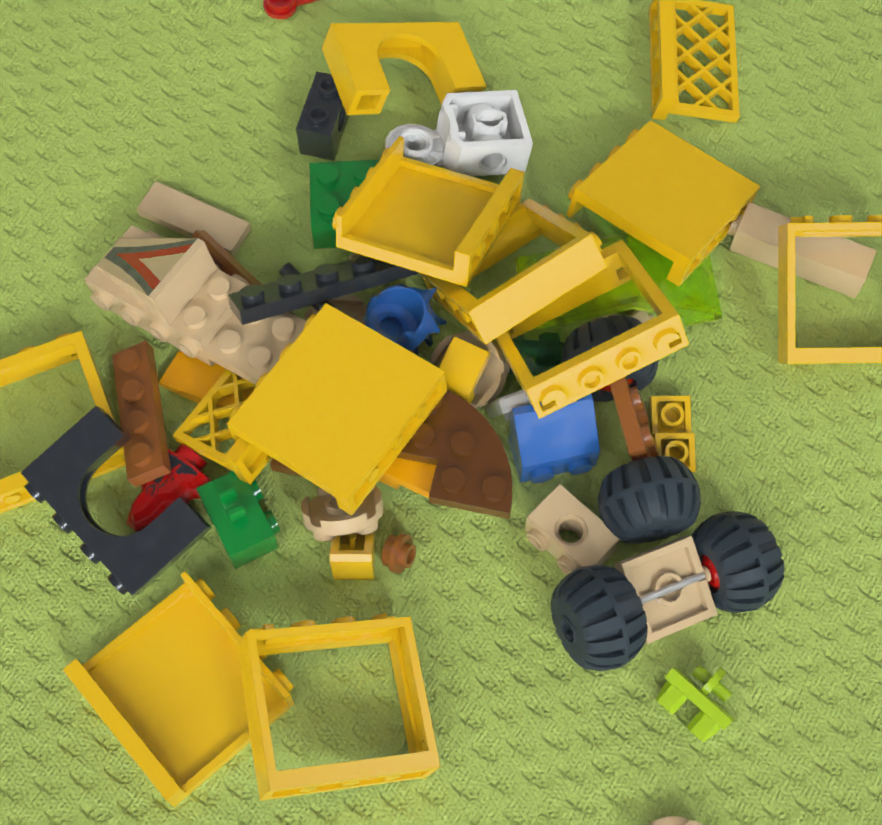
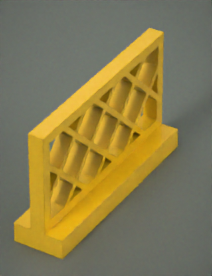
M652 0L649 6L651 119L665 121L668 114L736 123L740 117L734 5L703 0ZM676 9L686 10L693 18L685 22L676 14ZM710 14L724 16V24L718 28L707 16ZM700 23L710 34L702 39L691 27ZM684 34L694 46L686 50L677 41V37ZM716 39L726 48V52L719 55L708 43ZM699 50L712 61L705 67L692 56ZM683 61L696 72L690 78H687L678 69V65ZM716 66L727 75V80L722 84L709 72ZM702 78L713 90L704 95L693 83ZM686 90L697 102L695 104L680 103L679 93ZM719 95L728 103L729 110L718 108L711 99Z
M227 369L172 436L178 443L184 444L193 451L232 470L240 480L251 485L272 457L241 437L237 439L226 454L220 452L219 442L232 439L233 437L229 428L218 431V420L230 417L233 409L238 404L245 402L242 399V390L255 387V384L246 379H241L239 375ZM234 393L235 404L217 409L216 404L223 396ZM210 423V434L197 438L190 436L198 426Z

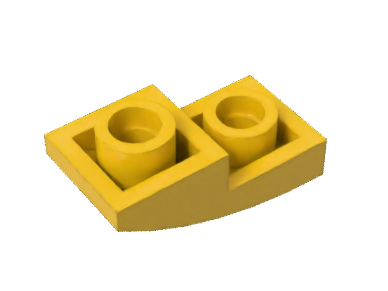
M454 336L439 366L441 370L445 371L447 390L471 404L475 396L473 390L491 357L490 352Z
M690 395L651 396L649 398L650 428L659 456L676 458L683 462L692 473H695V433L691 431Z

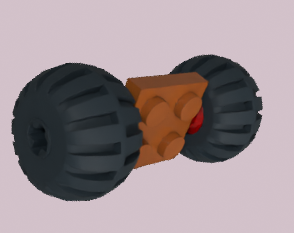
M612 315L605 318L600 317L591 322L588 321L573 330L566 338L561 353V363L642 323L638 319L626 315ZM659 360L591 393L593 402L615 401L627 448L633 460L628 462V464L617 467L605 476L598 496L599 513L604 524L614 536L625 543L642 544L675 536L693 525L698 517L701 505L700 488L693 473L680 460L668 456H659L655 439L651 435L648 425V414L639 391L647 387L654 379Z

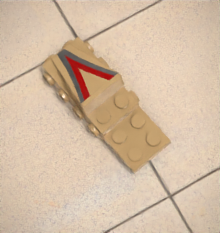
M132 225L84 279L93 293L90 296L92 301L101 309L112 311L121 316L130 325L143 328L159 341H166L174 345L191 358H197L212 367L217 363L255 385L261 375L266 372L269 373L279 361L284 347L289 343H293L298 338L306 323L303 319L286 312L242 325L230 309L228 294L238 292L250 284L237 274L230 276L222 272L214 263L205 242L199 238H161L151 230L144 232Z

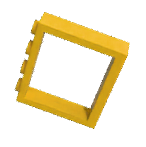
M529 198L519 204L474 277L540 235L559 245V249L478 300L461 285L422 273L420 275L428 289L437 288L432 296L433 299L486 345L607 268V265L600 253L602 252L600 246L603 244L596 233L584 230L577 222L572 223L563 214H556L547 205L544 204L542 206Z
M852 215L829 216V223H814V216L790 217V223L778 226V363H882V347L795 348V238L882 237V215L867 216V222H853Z
M623 240L602 249V252H600L607 268L495 338L539 419L689 345L678 312ZM630 280L634 282L658 315L535 377L532 376L512 339Z
M82 331L62 334L53 341L36 347L23 348L17 354L0 359V387L79 359L95 405L104 409L117 423L91 349ZM122 446L93 474L92 478L126 466L124 447ZM21 472L0 479V513L35 500L25 489L24 485L28 481Z
M387 613L373 616L371 620L356 621L355 617L347 616L337 618L331 624L316 625L314 620H303L293 623L289 628L275 629L273 624H264L262 628L246 631L237 644L259 801L426 778L441 767L411 616L395 618V616L387 617ZM388 643L409 754L276 771L259 656Z

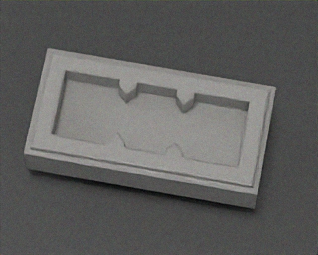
M524 390L489 402L485 407L489 419L504 414L505 420L509 421L511 420L512 408L530 405L531 403Z

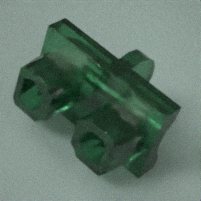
M544 332L539 335L538 341L524 340V334L512 339L532 376H537L561 364V353L564 343L560 342L558 333ZM510 367L508 374L515 375Z

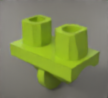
M701 665L693 671L692 675L704 685L701 689L676 667H672L664 677L668 681L662 687L656 701L672 715L677 712L687 699L693 702L700 711L686 727L703 743L715 735L720 728L725 731L734 720L729 713L708 696L712 692L725 703L733 694L720 683L728 673L722 667L713 676Z

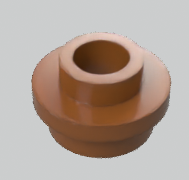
M401 533L397 536L392 534L387 538L383 546L381 561L384 566L389 567L391 572L400 574L405 568H410L416 556V546L413 545L411 535Z

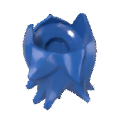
M403 283L387 287L380 294L374 295L368 302L366 314L363 317V324L417 356L418 346L425 341L427 346L431 347L433 345L431 333H439L440 328L438 325H446L447 321L437 316L429 304L431 297L437 289L436 287L422 290L408 287Z

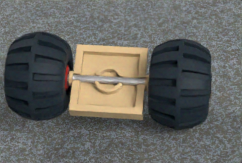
M738 511L718 513L702 522L691 536L680 537L614 564L615 568L592 565L577 568L559 582L551 596L553 624L556 627V633L564 649L579 666L595 671L618 669L634 659L644 644H649L718 615L716 608L722 611L741 613L757 610L775 596L783 582L785 570L784 561L781 559L782 553L780 547L777 546L772 532L768 531V527L757 517Z

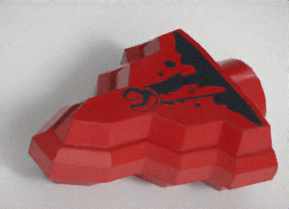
M181 444L175 452L168 448L171 473L141 485L142 491L132 502L126 524L134 531L139 532L148 526L179 497L185 498L188 502L192 499H201L196 488L212 481L201 471L207 463L186 445Z

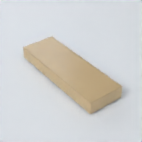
M155 181L137 207L139 216L188 238L192 237L195 230H205L233 257L251 231L249 222Z

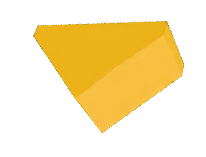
M375 531L365 535L357 533L339 535L332 539L329 556L334 580H374Z

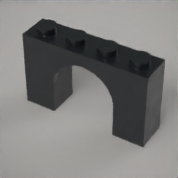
M95 406L21 472L28 481L24 487L36 501L41 504L46 501L55 510L56 513L52 515V518L62 530L68 534L72 531L75 532L84 542L79 546L80 549L93 563L97 564L101 561L111 572L107 576L108 580L120 593L124 595L129 592L132 596L139 595L211 530L212 527L183 497L176 499L144 529L131 535H114L101 528L95 522L87 504L89 482L96 470L131 439L104 409Z

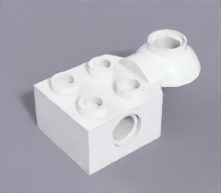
M517 90L447 93L439 112L436 130L422 125L406 124L390 131L385 140L386 149L390 148L399 136L404 137L403 157L434 166H444L447 170L468 176L507 174L510 168L525 172L533 145Z

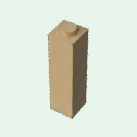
M749 202L744 214L739 215L732 222L728 234L734 236L730 251L778 269V226L790 223V217ZM843 237L795 238V276L856 298L866 280L877 250Z

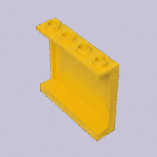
M650 120L640 130L634 129L621 147L616 145L603 164L600 162L596 163L584 181L579 179L573 185L568 195L571 203L566 216L572 218L585 206L673 262L666 279L679 287L728 235L732 222L739 215L744 214L749 202L753 203L760 185Z
M399 136L390 148H386L383 151L381 159L376 166L370 167L361 185L354 187L346 204L336 210L332 223L333 229L336 230V247L467 287L519 206L525 172L510 168L500 184L492 183L403 157L404 137Z
M326 303L317 314L314 313L308 318L298 338L293 343H289L284 347L279 361L270 372L261 375L256 382L254 391L246 401L238 404L233 409L227 426L235 442L241 437L336 498L340 509L352 516L447 392L445 371Z
M186 571L181 574L184 581L183 585L82 665L76 658L62 669L165 800L173 807L177 806L251 742L237 644L242 637L236 630L241 625L226 607L221 611L215 607L211 600L216 596L202 578L194 582ZM260 655L259 660L270 726L295 705L289 693L294 687L279 669L272 673L262 662L267 658V655Z

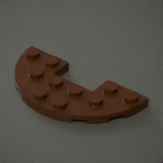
M447 390L397 458L437 465L429 493V503L510 519L512 476L508 457L502 442L490 423L475 407L460 396ZM271 459L270 467L272 471L303 477L276 459Z

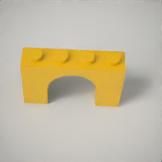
M459 22L331 23L322 46L323 54L347 115L380 114L391 90L379 60L384 58L406 60L423 70L431 80L441 106L447 93L484 92L487 87Z

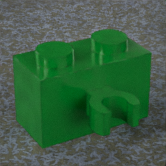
M231 471L196 488L235 569L279 548L275 534L280 533L281 530L272 511L269 510L264 513L258 501L264 499L256 480L249 485L240 480Z

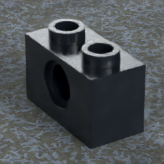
M316 71L296 127L300 154L334 161L349 115L345 112L331 74Z

